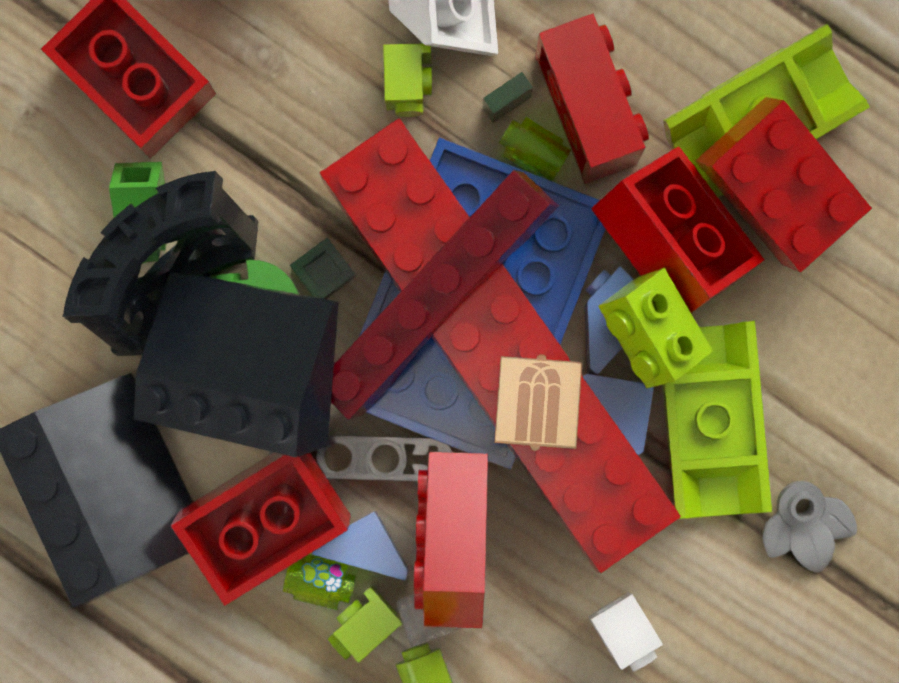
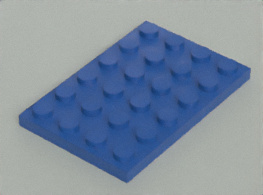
M439 137L430 162L469 217L513 170L524 172L559 205L532 236L502 264L557 342L561 344L606 229L591 210L600 200ZM386 271L360 335L400 293ZM432 337L416 353L396 381L366 412L463 452L488 454L489 462L511 470L516 458L507 444L494 443V425Z

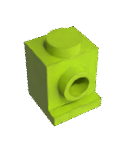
M423 43L383 45L386 109L395 110V115L400 117L423 115V95H432V67H422V64H432L431 46H426Z
M373 585L363 593L369 601L363 606L356 599L336 617L342 626L327 638L334 649L345 660L353 656L359 663L404 622Z

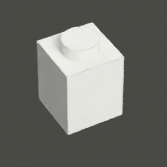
M627 592L588 616L621 670L630 666L632 671H636L657 658L654 650L663 644L633 594Z

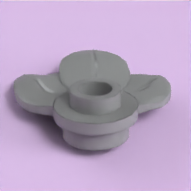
M795 481L788 484L780 492L777 499V512L765 523L763 529V544L770 558L784 555L791 550L794 557L803 567L819 573L826 568L832 559L835 549L834 539L855 536L857 524L851 510L842 500L824 497L821 490L810 482ZM802 499H808V509L803 513H796V504Z

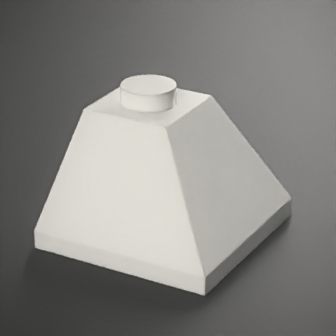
M388 0L389 11L426 46L488 56L498 54L494 0Z

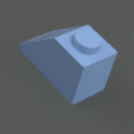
M620 266L612 275L603 270L585 290L592 296L584 306L587 372L592 375H598L622 349L618 339L609 331L606 319L598 305L634 280Z

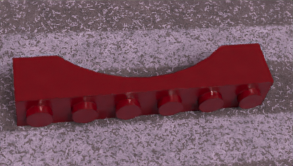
M513 170L335 362L331 403L348 420L364 415L396 381L416 353L453 311L500 264L523 245L559 205L524 172Z

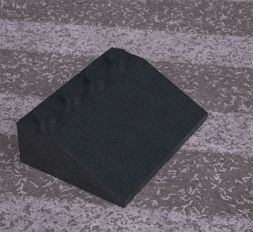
M179 271L170 272L136 371L134 420L292 457H299L327 447L339 302Z
M128 373L37 410L0 428V453L73 608L86 605L189 554L170 525L178 512L193 503V500L158 426L134 420L136 380L133 373Z

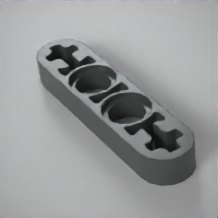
M328 436V446L318 449L316 459L318 466L327 479L418 481V470H428V467L424 464H412L414 474H404L407 463L405 445H415L412 455H427L429 447L432 446L438 447V452H453L449 445L432 438ZM335 444L345 445L351 451V464L344 471H332L325 463L326 451ZM383 445L394 447L399 453L400 458L396 469L388 473L379 472L372 463L374 451Z

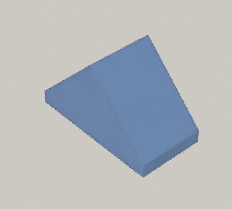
M592 374L584 375V380L637 455L644 452L654 387L646 388L644 383Z
M377 511L352 523L346 532L312 552V555L404 581L407 579L409 571Z

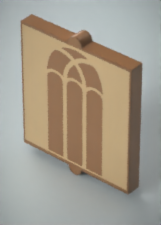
M543 354L538 355L536 359L501 356L494 443L530 445L533 451L539 450L540 446L576 449L582 362L547 360Z

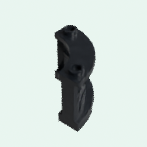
M216 171L196 173L165 183L156 188L157 194L135 207L129 204L100 232L104 238L95 248L89 260L85 257L82 258L75 272L66 297L62 317L70 323H81L111 346V352L116 356L142 355L170 272L179 271L209 277L230 266L246 263V260H254L259 222L255 216L247 215L222 188L223 178ZM177 241L176 245L161 256L159 261H156L144 276L138 278L141 265L152 253L163 244Z

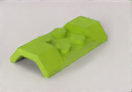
M828 24L821 26L788 47L777 50L663 120L666 138L672 150L678 146L682 149L717 197L722 196V192L695 160L765 97L784 100L815 139L870 108L867 100L849 82L833 51L832 31Z
M755 321L699 327L713 352L676 381L663 384L674 507L681 515L679 519L772 512Z

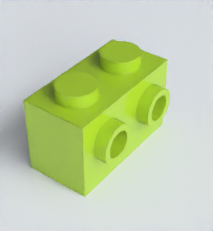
M665 268L635 278L598 305L606 319L609 331L618 339L631 361L634 373L642 380L646 388L676 381L713 352Z

